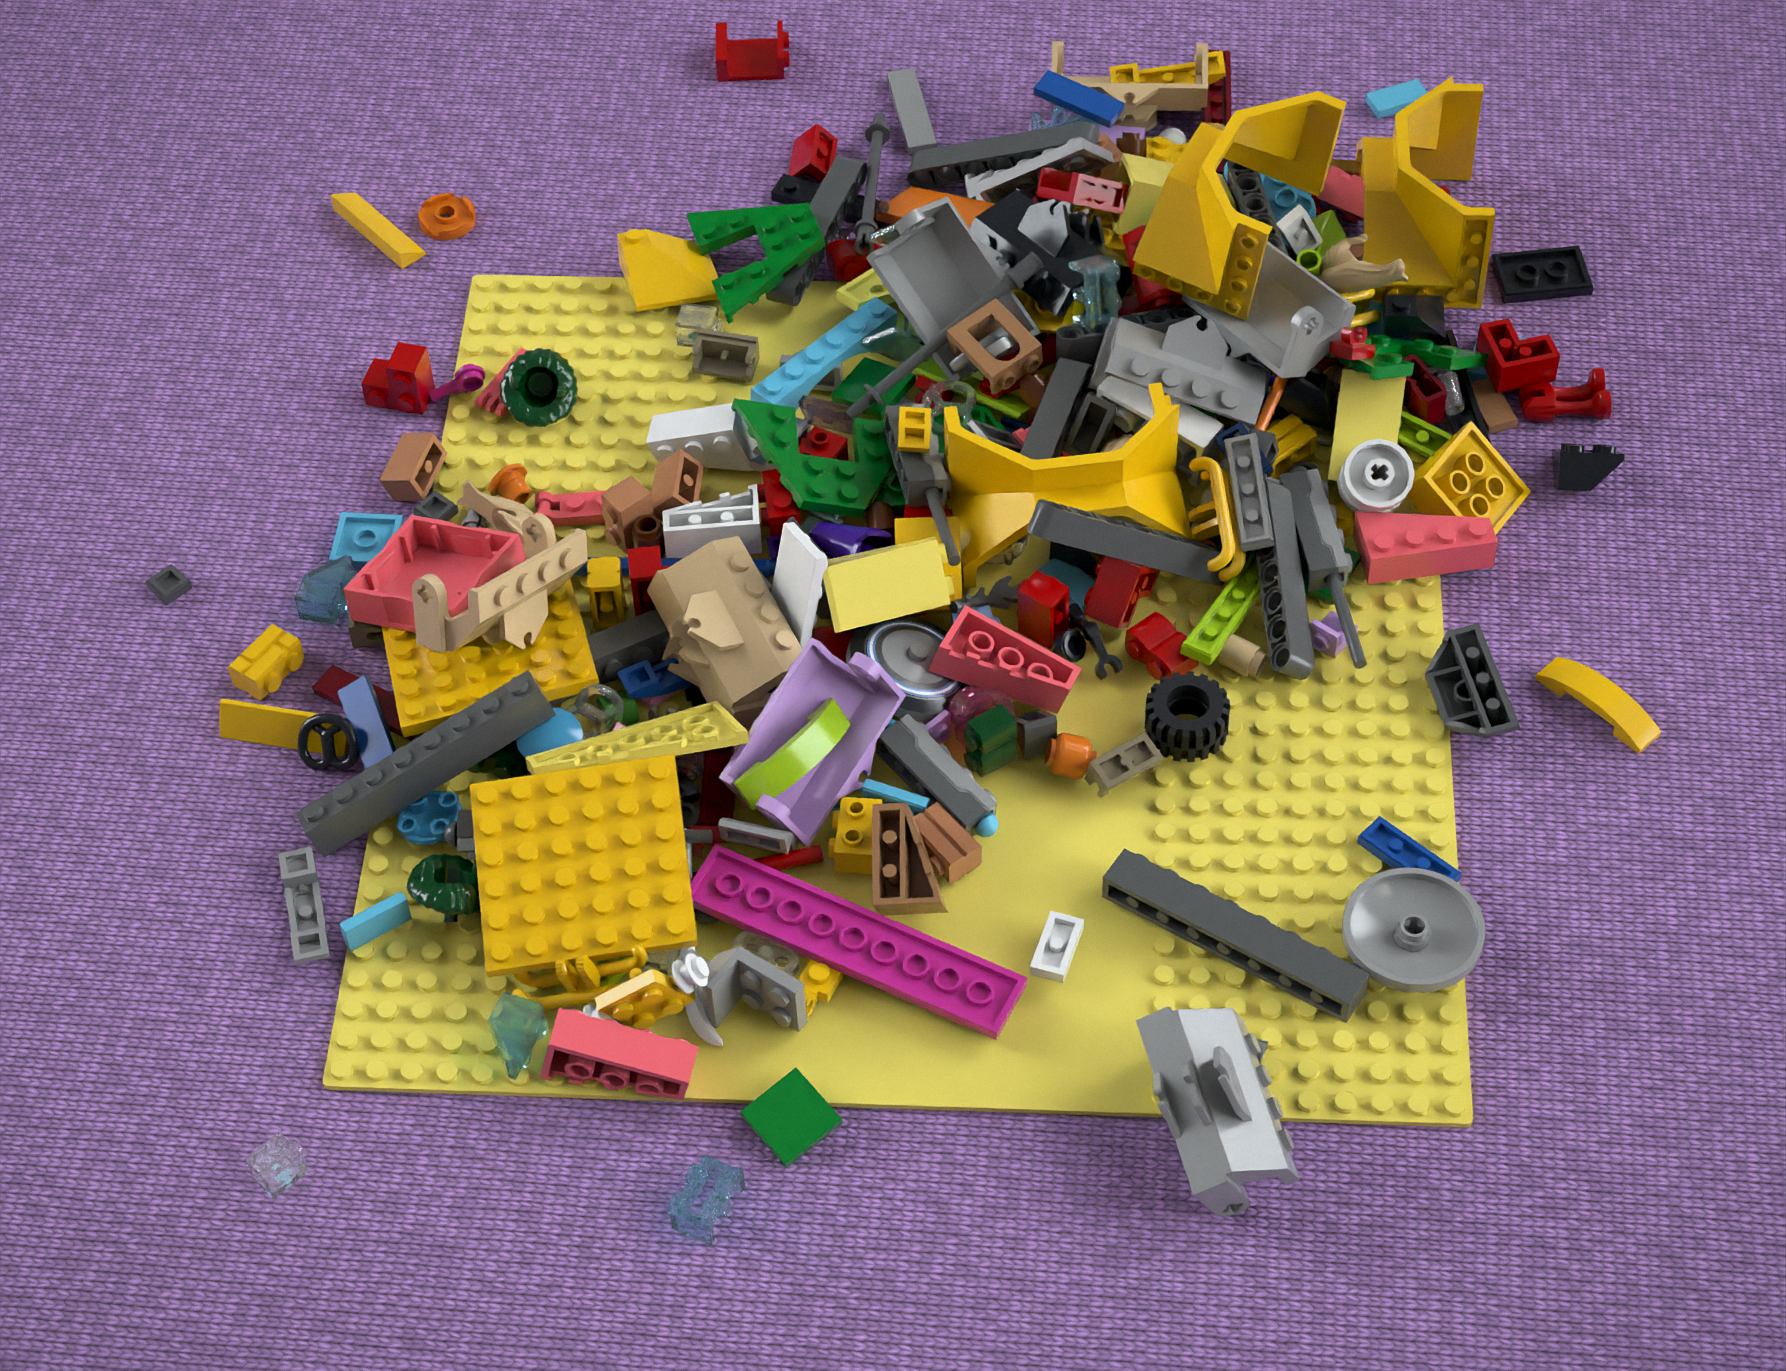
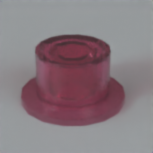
M972 685L961 689L953 696L949 703L948 712L951 713V722L955 725L956 739L964 748L966 744L963 739V733H965L967 721L1000 704H1003L1014 717L1013 703L1006 694L997 690H984L982 687Z

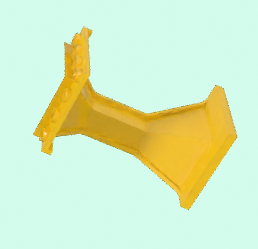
M1452 76L1395 114L1393 138L1362 137L1356 143L1355 160L1361 161L1359 177L1363 178L1364 184L1363 234L1368 236V239L1363 243L1362 261L1383 265L1401 259L1405 265L1404 274L1408 277V282L1397 281L1374 288L1375 295L1372 298L1362 300L1363 306H1369L1371 301L1382 303V295L1403 294L1443 296L1444 308L1482 309L1495 209L1464 206L1430 180L1471 181L1481 102L1484 94L1483 84L1453 83Z
M1316 91L1235 111L1226 126L1219 123L1201 122L1165 180L1132 259L1135 261L1133 274L1246 321L1268 237L1273 226L1234 210L1215 170L1222 159L1225 158L1319 197L1324 188L1347 102Z
M1161 382L1148 384L1153 406V418L1120 449L1110 452L1058 458L1031 459L969 432L960 424L957 406L944 407L945 472H949L951 476V491L946 492L948 507L951 509V517L959 516L961 576L964 589L976 587V571L981 564L1029 533L1027 528L1038 499L1052 501L1107 517L1127 516L1149 528L1193 539L1176 472L1180 404L1171 405L1170 396L1164 395Z

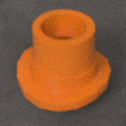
M519 463L510 464L498 471L489 484L488 491L490 495H499L521 504L528 501L532 496V491L525 482L528 472L524 465Z

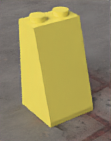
M1123 153L1113 181L1129 184L1123 214L1107 212L1115 233L1126 234L1142 225H1147L1165 180L1175 164ZM1217 173L1226 195L1235 210L1236 202L1231 195L1229 187L1223 175Z
M1349 369L1342 370L1328 474V486L1333 487V491L1339 492L1337 480L1340 468L1355 447L1365 441L1374 439L1388 440L1397 444L1406 376L1371 380L1369 373L1356 372ZM1371 476L1375 481L1378 479L1375 476Z
M936 537L828 559V566L823 574L835 633L951 604L949 596L955 594L951 575H944L942 563L948 562L944 543L938 544Z

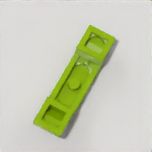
M830 697L806 718L808 724L766 761H757L733 782L751 810L757 809L755 805L762 794L775 798L801 779L835 747L851 724L834 698Z

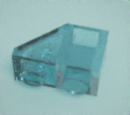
M345 555L304 575L294 598L299 619L333 625L337 624L340 614L345 613L347 609V601L343 589L350 582V578H354L358 573L357 570H354L351 556Z
M503 992L488 1021L492 1039L508 1077L516 1080L521 1069H525L529 1065L532 1049L537 1039L541 1040L544 1037L548 1021L545 1019L541 1003Z

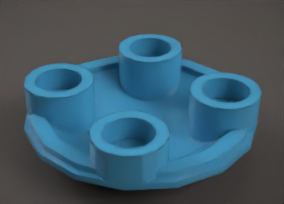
M552 707L556 713L555 716L516 739L518 751L525 758L584 740L580 722L572 713L562 708Z
M431 791L399 812L397 828L401 836L410 843L418 845L436 844L445 840V828L451 822L457 821V810H463L456 793L451 791Z

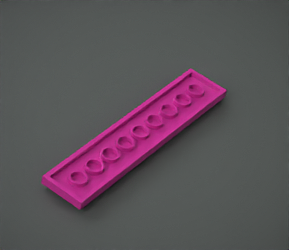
M717 844L714 845L691 881L694 909L818 963H823L834 970L995 1040L1000 1035L1027 986L1028 978Z

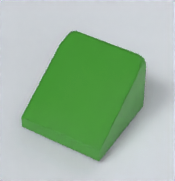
M625 689L597 697L598 707L608 729L617 721L625 726L639 721L635 699L630 698Z

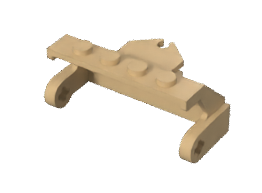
M1052 41L1051 71L1063 76L1064 41ZM1196 43L1195 84L1111 83L1110 77H1064L1124 102V111L1113 125L1145 128V132L1157 125V110L1201 111V107H1207L1208 43ZM1056 105V109H1064Z
M536 513L523 521L521 528L522 534L527 541L528 559L484 585L468 590L469 608L453 618L450 617L448 612L447 592L443 582L434 574H426L415 580L412 594L417 645L441 653L446 650L453 652L481 635L489 644L499 643L502 638L518 648L525 649L524 636L526 633V643L533 644L548 616L547 596L560 589L588 561L586 530L577 528L572 531L571 535L556 543L555 529L547 516L542 513Z
M739 536L710 541L669 568L657 570L647 592L670 633L662 659L666 661L668 658L673 657L679 661V664L670 663L668 670L698 686L707 703L717 700L743 727L752 726L754 720L759 717L769 702L772 693L767 692L784 679L789 667L795 662L803 649Z

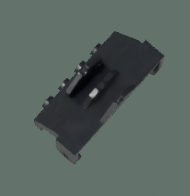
M1016 188L1014 192L976 216L970 226V230L976 239L1002 254V257L996 260L1000 266L1008 263L1012 269L1027 257L1031 251L1039 257L1044 267L1026 280L1021 290L1057 317L1062 318L1065 316L1075 296L1095 289L1084 310V320L1089 322L1111 318L1114 316L1133 281L1129 263L1105 245L1101 217L1094 215L1093 221L1090 224L1089 216L1093 214L1092 210L1086 209L1074 213V204L1065 201L1059 202L1057 199L1045 201L1037 197L1035 193Z

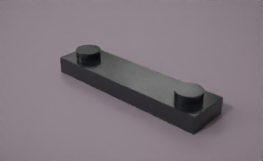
M782 174L771 192L772 201L785 205L809 203L810 205L821 184ZM858 194L844 221L856 224L862 220L863 195ZM876 199L875 210L887 202ZM874 210L873 221L877 224L879 230L883 222L876 220Z

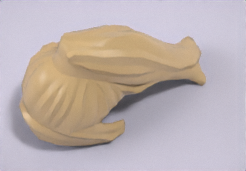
M1361 234L1358 237L1347 238L1337 242L1335 246H1331L1330 250L1326 251V255L1322 258L1319 279L1337 293L1370 290L1397 281L1408 282V277L1404 274L1405 265L1401 259H1397L1390 264L1376 265L1365 261H1358L1349 250L1350 246L1364 243L1368 239L1367 234Z
M466 481L462 485L463 496L457 501V505H466L487 519L495 530L520 534L525 558L528 559L527 541L522 534L521 528L523 521L534 515V513L525 505L516 501L484 494L473 486L472 481Z

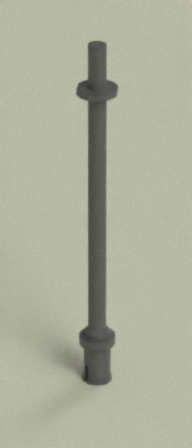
M880 112L874 115V121L865 129V137L871 143L862 220L856 223L854 230L857 237L855 250L860 255H864V248H867L866 255L873 252L874 239L878 235V226L873 219L882 145L890 139L891 133L889 127L885 125V115Z
M1031 251L1027 257L1012 269L1010 267L1004 271L1003 280L882 381L873 388L868 384L863 385L866 394L844 411L851 420H854L855 417L860 415L874 402L879 407L884 405L880 398L948 342L947 330L993 299L997 298L999 300L1009 290H1020L1023 288V283L1044 267L1039 257Z

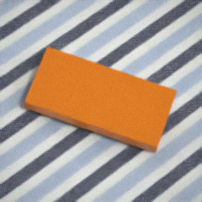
M911 186L875 210L876 220L889 223L890 226L894 227L899 219L912 210L948 196L970 228L975 217L995 203Z

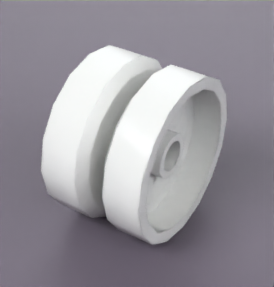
M1383 439L1365 441L1352 450L1340 468L1337 480L1339 496L1353 512L1391 513L1398 508L1412 488L1415 475L1412 460L1403 448L1392 441ZM1371 476H1375L1378 479L1375 481Z

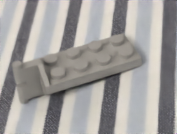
M1076 137L1068 140L1067 144L1061 147L1044 150L1042 155L1033 159L1021 160L1012 168L998 171L989 170L978 176L971 173L965 175L964 179L968 198L996 204L1014 192L1016 188L1036 194L1042 167L1087 175L1113 164L1114 160L1111 151L1084 138Z

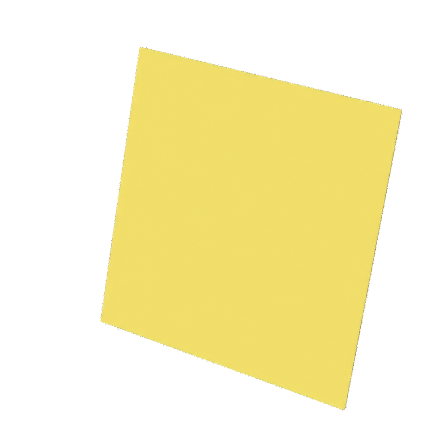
M473 276L453 379H455L456 371L466 364L482 367L485 372V379L483 380V386L478 390L469 391L468 393L450 394L441 442L448 453L434 480L432 493L437 491L457 505V501L463 496L462 485L466 481H472L473 486L478 491L490 495L488 487L497 472L505 466L517 463L524 465L528 472L525 482L531 489L532 496L523 505L534 514L538 510L535 507V495L542 491L550 492L552 495L606 491L629 476H633L651 493L655 469L658 464L646 444L652 416L733 403L734 398L750 401L751 388L780 368L779 362L782 354L793 355L805 349L855 312L836 300V290L849 282L811 281L796 307L769 301L766 299L765 293L761 295L759 301L754 305L748 303L732 316L734 321L728 324L719 299L637 312L624 277ZM1129 287L1125 296H1137L1135 287ZM897 302L887 304L898 312L895 338L876 353H861L843 361V381L864 357L897 368L925 345L923 340L916 334V330L905 314L899 309ZM1363 306L1365 312L1369 306ZM699 328L758 337L760 359L752 381L747 382L692 373V365L695 356H692V349L695 342H693V339H688V334L692 335V332H698ZM520 348L533 351L537 348L558 352L561 357L568 360L577 378L578 392L576 395V405L573 406L572 411L567 417L546 427L527 426L516 421L509 412L504 417L498 416L495 411L491 413L485 407H477L475 401ZM931 355L930 357H928V358H927L924 362H922L921 364H923V363H925V362H927V361H929V360H934L933 355ZM1325 355L1313 368L1326 374L1338 390V402L1342 370L1354 369L1339 363L1338 356L1328 357ZM1057 363L1048 365L1035 372L1034 375L1041 373L1047 379V376L1053 373ZM978 370L971 376L983 381L984 374ZM913 386L904 397L915 403V398L921 391ZM1018 389V390H1015V391H1012L1011 393L1014 394V395L1019 396V395H1018L1019 389ZM1091 389V391H1090V392L1093 391L1095 394L1097 393V391H1096V390H1093V389ZM811 390L796 410V417L810 419V431L814 426L847 438L848 461L855 462L851 429L853 420L844 412L848 408L832 403L831 394L833 392ZM955 394L950 404L940 401V409L950 406H980ZM927 399L923 407L929 408L932 400ZM1402 405V410L1408 413V407ZM991 411L994 420L1001 423L1003 415ZM1275 412L1273 413L1266 430H1268L1271 423L1276 420ZM863 413L857 416V418L884 422V420ZM1219 414L1215 418L1218 422L1224 424L1223 432L1239 423L1236 420ZM1298 416L1303 421V424H1307L1317 434L1316 452L1303 461L1316 465L1320 471L1321 480L1326 481L1328 484L1334 430L1331 433L1321 427L1312 425L1308 420ZM1114 426L1106 443L1116 438ZM1397 442V445L1403 448L1412 460L1414 472L1429 459ZM1220 450L1218 452V457L1216 461L1217 463L1219 461H1223L1224 455L1221 453ZM704 467L699 500H701L702 504L719 500V494L729 492L733 496L747 492V486L763 484L762 472ZM1177 468L1176 472L1189 520V512L1193 508L1202 505L1203 493L1207 487L1211 486V482L1202 480L1195 488L1187 481L1190 476ZM882 483L879 486L875 496L873 497L871 501L872 503L874 502L878 493L880 492L882 488ZM1328 486L1329 505H1335L1342 499L1339 496V492L1333 491V487ZM1407 496L1398 508L1391 512L1422 514ZM946 497V508H949V507H948V502H947V497ZM759 503L762 553L750 554L752 559H770L766 545V537H770L768 526L762 527L760 508L765 507V503ZM457 505L459 513L450 519L449 522L462 526L463 520L467 517L469 507ZM800 509L801 527L808 516L809 510ZM866 510L861 518L840 515V518L844 519L843 524L866 527L864 521ZM904 513L896 514L897 518H903ZM1127 516L1111 517L1133 524L1145 526ZM486 519L487 529L495 530ZM605 523L554 527L556 543L571 535L572 531L577 528L586 530L587 557H628V554H625L618 546L614 547L608 542L604 533L606 530ZM1029 533L1024 543L1014 542L977 568L976 587L964 589L962 582V598L966 594H970L971 597L974 596L981 587L985 588L984 594L988 596L995 583L1006 576L1012 577L1008 584L1010 587L1016 586L1024 579H1029L1036 570L1050 561L1051 541ZM1353 534L1344 539V547L1357 552L1352 537ZM1360 562L1343 588V592L1353 622L1358 626L1357 634L1367 665L1360 669L1354 667L1348 645L1336 658L1313 647L1314 668L1310 676L1304 680L1292 678L1271 668L1262 600L1260 597L1234 633V635L1260 646L1261 651L1267 653V659L1257 677L1251 675L1246 677L1219 664V656L1215 658L1210 666L1199 662L1197 667L1189 671L1194 672L1196 676H1200V674L1207 675L1209 681L1216 680L1219 683V688H1224L1227 692V698L1230 700L1228 735H1226L1224 745H1220L1219 751L1216 754L1209 753L1208 758L1204 760L1195 758V762H1187V759H1181L1180 762L1174 761L1173 756L1170 755L1167 758L1164 757V760L1159 763L1157 768L1152 771L1148 769L1109 790L1108 795L1102 798L1098 796V784L1095 782L1089 786L1084 779L1085 775L1083 778L1075 780L1052 774L1049 765L1045 764V754L1025 759L1017 739H1015L1017 745L1016 760L980 777L976 771L972 772L964 761L963 755L966 753V744L963 739V733H965L966 722L1000 704H1003L1012 716L1041 709L1056 716L1057 735L1069 733L1088 738L1091 742L1092 751L1097 752L1096 758L1145 732L1146 697L1148 693H1151V687L1155 683L1160 684V680H1156L1151 676L1147 665L1132 659L1127 654L1125 649L1126 631L1152 613L1158 612L1166 617L1178 632L1188 637L1229 581L1220 586L1160 570L1151 596L1139 599L1128 628L1116 629L1085 615L1089 622L1092 621L1098 625L1101 633L1100 637L1108 655L1118 657L1122 662L1123 669L1115 674L1110 664H1104L1108 676L1100 680L1095 673V665L1099 659L1090 642L1085 639L1086 652L1084 657L1077 662H1072L1082 668L1058 714L974 687L965 707L951 717V733L946 741L941 744L947 747L952 758L960 766L966 767L971 772L974 780L982 789H988L993 794L997 802L995 816L999 823L998 829L990 837H980L977 834L973 836L982 846V863L979 867L969 873L966 872L962 878L952 884L948 883L942 875L936 876L948 913L890 915L885 917L1028 978L1027 986L997 1040L843 973V978L829 1002L826 1003L818 1000L812 1013L807 1018V1023L799 1032L789 1026L779 1025L771 1015L761 1009H752L743 999L738 1002L717 1028L713 1026L723 1040V1046L711 1045L697 1035L690 1024L686 1006L681 1012L667 1015L655 1021L653 1026L645 1028L656 1035L671 1039H684L689 1044L699 1046L690 1082L683 1100L639 1094L635 1091L634 1086H626L619 1090L605 1089L602 1082L585 1079L584 1085L571 1084L568 1081L569 1077L553 1075L552 1081L539 1079L559 1009L538 1012L528 1011L517 1006L512 1001L511 994L514 990L520 989L530 997L540 998L569 992L563 984L543 988L530 987L518 981L514 974L488 977L485 967L481 912H474L471 915H458V922H444V914L436 912L434 909L425 908L423 904L417 903L410 896L406 888L408 878L412 869L421 860L433 854L441 855L445 853L452 856L459 855L467 859V853L457 851V847L450 846L446 840L429 845L410 843L401 836L397 828V817L399 814L397 812L369 830L353 916L402 891L408 901L412 919L353 951H350L347 947L323 1075V1085L327 1090L750 1104L790 1071L797 1068L831 1107L1164 1118L1157 1105L1161 1101L1153 1092L1154 1074L1136 1020L1167 1006L1173 1011L1177 1009L1233 1008L1245 1021L1248 1033H1253L1255 1038L1268 1042L1260 1065L1263 1064L1266 1067L1272 1084L1267 1086L1270 1096H1275L1282 1109L1283 1117L1279 1118L1280 1122L1470 1127L1473 1122L1465 978L1450 987L1420 993L1396 990L1384 986L1369 977L1367 994L1348 1022L1344 1023L1102 897L1103 876L1125 848L1135 854L1144 855L1150 862L1164 869L1175 871L1180 877L1194 884L1206 887L1211 893L1225 900L1234 901L1244 910L1254 915L1263 916L1272 924L1286 931L1295 932L1303 940L1317 947L1328 949L1340 959L1348 963H1354L1345 948L1342 937V921L1345 906L1351 894L1361 883L1380 872L1393 869L1357 844L1358 836L1379 816L1458 870L1450 730L1444 728L1425 678V672L1442 644L1444 637L1440 575L1367 584ZM1088 575V576L1091 577L1094 581H1096V579H1097L1096 577L1091 576V575ZM572 576L571 581L586 636L588 637L605 630L593 628L587 576ZM623 576L627 621L635 617L630 577ZM771 576V578H766L768 582L772 585L774 576ZM1305 594L1309 625L1314 619L1321 622L1330 611L1337 614L1334 604L1332 605ZM1011 603L1012 605L1009 610L990 607L993 617H998L1001 625L1044 647L1018 632V617L1016 616L1018 603ZM951 614L910 615L929 621L946 632L951 628ZM817 616V623L813 629L820 626L833 625L832 620L820 619ZM1053 645V647H1052L1051 649H1048V648H1046V647H1044V648L1047 649V650H1049V651H1051V652H1053L1054 645ZM661 660V661H659V662H656V663H654V664H652V665H650V666L652 667V666H654V665H657V664H659L660 662H662L663 660ZM618 678L601 685L600 689L582 693L552 707L562 708L572 713L581 724L585 740L605 734L609 730L598 707L597 697L625 688ZM682 689L657 706V713L660 716H665L668 707L676 708L679 712L692 708L691 701L687 702L685 691ZM636 699L635 703L639 714V721L626 725L627 727L649 720V710ZM1191 714L1176 715V717L1186 720L1199 718ZM895 715L892 716L894 720L900 721L901 719ZM747 726L744 728L747 730V732H749L751 726ZM390 731L396 750L411 742ZM423 733L418 734L413 740L420 737ZM876 741L871 774L866 776L861 772L858 780L864 783L866 778L915 793L876 754ZM705 751L698 752L688 774L697 786L700 794ZM528 769L524 776L532 775ZM465 770L433 791L454 792L457 794L463 810H472L469 784L501 779L491 772L472 773ZM856 791L846 795L863 798L862 793ZM736 795L734 820L777 829L758 809L743 808L741 798ZM700 799L694 803L698 811L700 810ZM832 809L808 846L820 845L824 861L780 872L877 913L872 906V875L835 872L834 858L828 857L830 838H836L837 830H832L834 811ZM731 841L718 843L720 846L750 859L780 853ZM798 842L797 849L807 848V846ZM691 843L692 872H697L712 850V846H705L702 849V859H697L694 854L697 843ZM1050 911L1084 919V928L1064 983L1030 974V964ZM695 920L698 946H695V951L707 960L712 961L718 953L741 946L797 980L810 960L805 956L722 920L713 924H701ZM681 949L648 953L646 964L640 970L644 973L653 968L670 977L672 975V963L678 959ZM554 967L548 969L534 970L530 972L536 974H544L555 972L556 970ZM626 973L618 984L631 980L629 973ZM596 1002L565 1007L562 1009H575L583 1012L584 1007L587 1005H592L596 1008ZM619 1020L620 1025L635 1028Z

